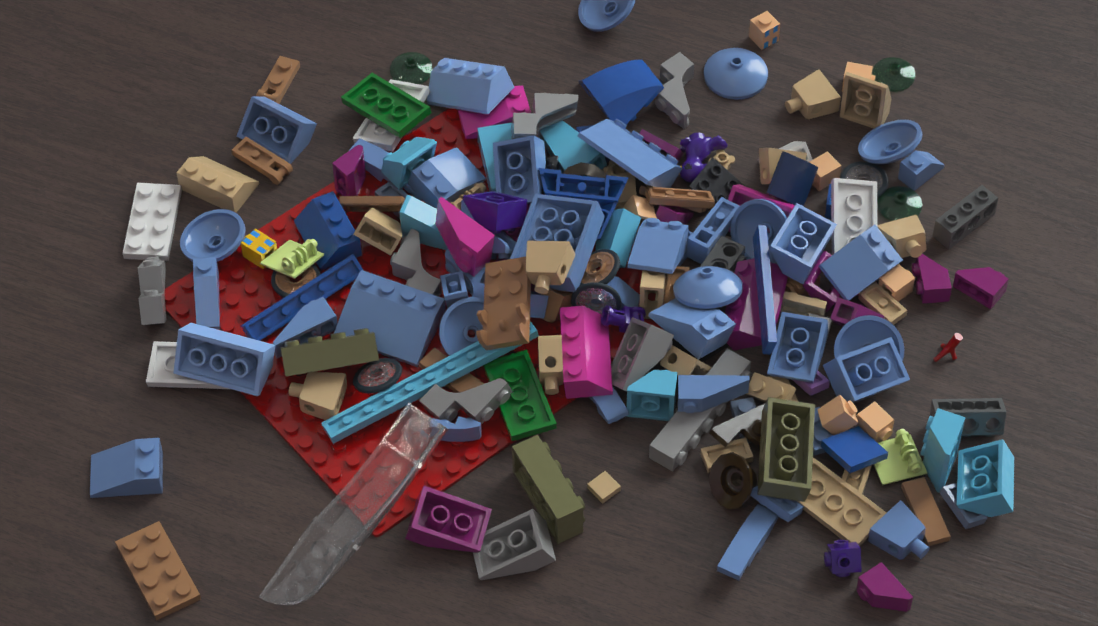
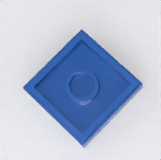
M859 426L821 440L820 447L849 473L886 460L888 457V452Z

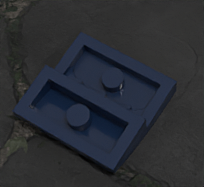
M782 151L767 193L790 204L796 205L798 203L804 206L818 167Z

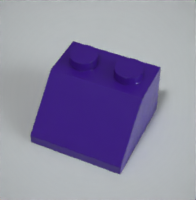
M495 191L463 195V201L474 220L493 234H499L501 230L515 231L517 227H522L524 224L527 199Z

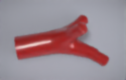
M955 333L947 344L942 343L940 347L943 350L933 360L937 362L948 353L951 354L953 360L957 359L955 349L963 339L962 335Z

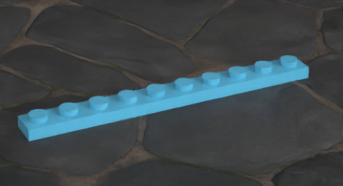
M531 321L529 341L539 336L538 330ZM477 341L394 384L390 388L321 422L322 427L334 444L422 398L435 384L441 388L521 345L485 350Z

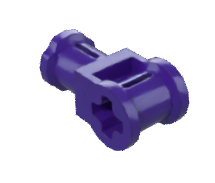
M606 305L602 310L601 324L604 326L609 324L619 326V332L625 333L632 317L644 322L646 311L644 308L637 306H624L622 310H617Z

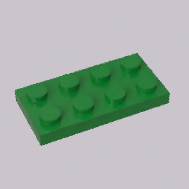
M374 73L369 74L341 96L343 104L399 138L403 137L432 113L430 106Z
M527 350L496 358L483 365L488 382L501 378L509 384L512 390L509 399L504 404L498 406L511 441L557 429V423Z

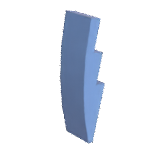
M359 138L351 149L357 145L363 146L365 170L380 182L383 179L389 182L390 180L381 172L383 158L389 152ZM408 184L401 188H404L416 199L422 200Z
M757 504L727 548L717 566V571L739 581L746 567L750 566L756 553H759L779 518L778 515L770 509Z

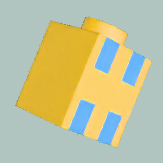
M255 228L241 242L242 254L244 258L264 269L266 266L261 265L260 262L277 250V244L275 240Z

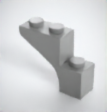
M678 52L660 64V79L664 84V89L655 97V105L660 111H664L675 124L685 129L689 125L688 115L690 114V108L683 87L688 81L693 79L694 64L681 52Z
M534 93L532 113H513L511 125L512 139L536 136L541 129L576 114L578 95Z
M411 228L408 235L402 238L398 252H394L391 257L390 265H392L393 275L407 280V286L440 297L442 294L441 279L433 277L422 267L419 232Z
M148 257L138 267L141 292L138 299L142 325L165 323L167 320L165 307V260H159V257Z
M501 378L460 393L448 392L435 384L419 401L424 409L436 419L452 421L461 409L469 417L482 424L493 416L494 411L500 404H504L509 399L512 390L509 384Z

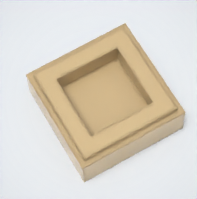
M606 471L587 483V488L602 504L621 491V486Z

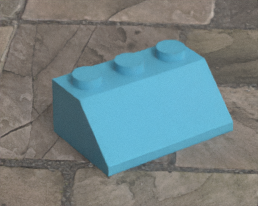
M939 408L935 416H930L928 419L927 431L920 454L924 456L923 464L927 470V475L938 493L946 485L956 460L965 417Z
M1002 439L959 450L957 507L988 517L1013 512L1014 456L1005 441Z

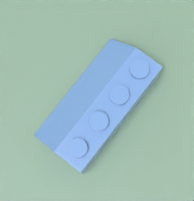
M444 58L431 71L429 82L430 94L427 97L428 105L489 114L514 88V85L504 66Z
M189 323L178 330L173 374L259 396L273 367L275 345Z

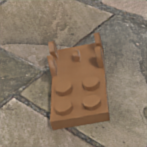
M526 256L485 264L484 310L477 311V317L483 329L476 331L477 339L485 350L529 343L531 282L526 274Z

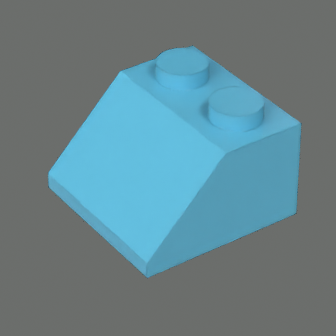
M415 137L410 142L405 141L394 153L390 152L383 158L381 172L398 189H401L408 184L412 170L434 157L437 142L434 139Z
M653 370L629 385L627 388V410L629 415L626 417L669 421L673 417L675 410L678 372Z

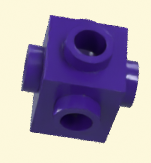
M836 540L834 544H827L828 552H824L825 567L830 569L832 574L838 577H846L853 572H862L861 548L857 542Z

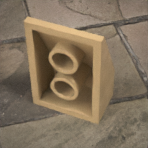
M846 72L840 117L871 128L884 124L891 105L888 85Z

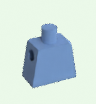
M901 500L878 520L869 531L868 541L899 560L904 559L910 552H913L922 559L930 549V547L922 542L926 530L925 526Z

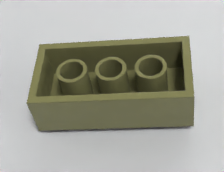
M368 328L353 330L354 335L346 336L345 332L330 334L331 339L322 340V336L307 338L308 343L299 344V340L284 342L285 347H280L285 376L378 361L379 356L375 333L369 332Z
M768 397L762 410L757 495L805 502L812 487L815 404Z
M536 435L512 446L513 473L539 515L546 520L548 529L557 544L583 533V522H585L583 510L585 509V504L582 498L576 496L573 492L574 488L570 479L563 476L558 460H553L548 444L542 442L539 436Z

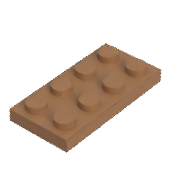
M160 521L115 541L118 551L156 621L201 600L196 586Z

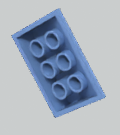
M605 119L578 134L577 137L646 185L670 188L682 170V167L677 165L678 160L669 154L666 156L661 154L660 147L652 142L648 145L642 141L644 137L634 130L632 133L625 129L627 125L618 119H615V121Z
M535 194L510 259L526 256L527 241H569L575 252V258L562 285H550V288L575 292L580 286L605 217L598 201Z
M361 270L350 289L334 333L345 332L346 336L354 335L353 330L368 328L369 332L375 333L378 354L418 367L419 361L423 358L435 336L442 316L446 311L445 299Z

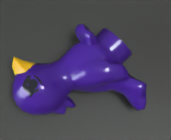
M693 133L689 137L681 139L680 150L686 153V161L680 166L682 170L679 175L685 182L692 183L707 165L702 164V162L705 161L710 153L727 148L728 145L725 140L719 135L714 138L705 137L703 133Z

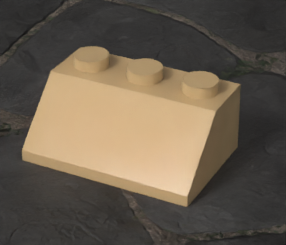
M204 156L189 157L177 171L178 183L183 191L222 209L231 210L236 213L259 185V181Z

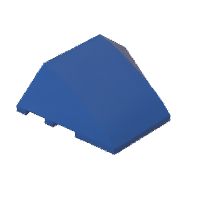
M643 60L623 62L578 81L588 96H591L607 119L612 121L618 119L626 125L630 120L634 121L637 118L636 114L642 107H647L664 89L662 83Z
M539 168L545 195L598 201L605 216L596 239L601 240L629 177L606 175V178L561 174V170Z

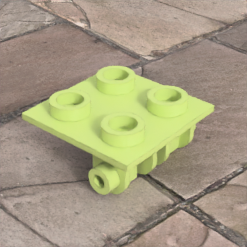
M307 239L303 244L288 240L261 261L260 264L295 279L323 257L324 253L317 251L318 243L315 239Z
M904 429L898 430L896 437L893 439L877 442L888 452L886 460L873 464L882 485L927 474L911 434Z

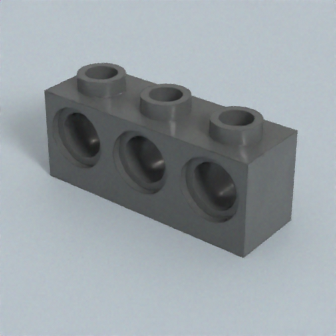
M983 185L979 186L935 220L933 237L949 250L995 214L998 197Z
M721 236L700 267H721L734 273L737 262L747 259L745 256V246Z
M1002 398L932 399L930 416L934 417L939 408L965 417L961 436L1004 434L1007 411Z

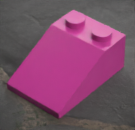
M523 85L514 86L489 114L457 109L465 139L478 138L477 128L511 123L513 113H531Z
M440 197L438 199L435 224L455 263L463 272L469 273L474 277L491 260L495 235L443 197Z

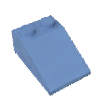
M532 135L494 142L493 156L496 192L527 199V204L532 203L535 194H542L543 185L539 168L545 169L546 165L544 141Z
M456 147L428 159L412 170L408 185L426 204L437 209L440 197H443L448 202H454L466 190L469 191L473 188L474 184L483 183L486 177Z
M657 218L644 219L639 226L627 268L673 274L687 251L688 225H683L679 221H670L668 223L661 222Z
M874 224L818 267L842 298L849 301L879 280L880 277L897 266L903 259Z
M676 298L651 311L648 315L661 328L673 334V338L698 360L726 344L736 325L720 309L693 308L680 303Z
M782 312L777 330V344L771 355L767 375L814 383L828 336V319Z
M892 337L836 357L823 365L836 397L841 395L845 400L852 401L853 404L910 380Z
M160 438L135 439L91 455L90 498L163 493V451Z

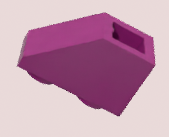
M921 254V256L916 258L915 263H912V274L917 276L916 293L921 295L922 304L949 302L952 286L948 269Z
M838 297L830 319L834 324L843 327L852 319L860 316L871 315L883 319L884 316L860 304Z

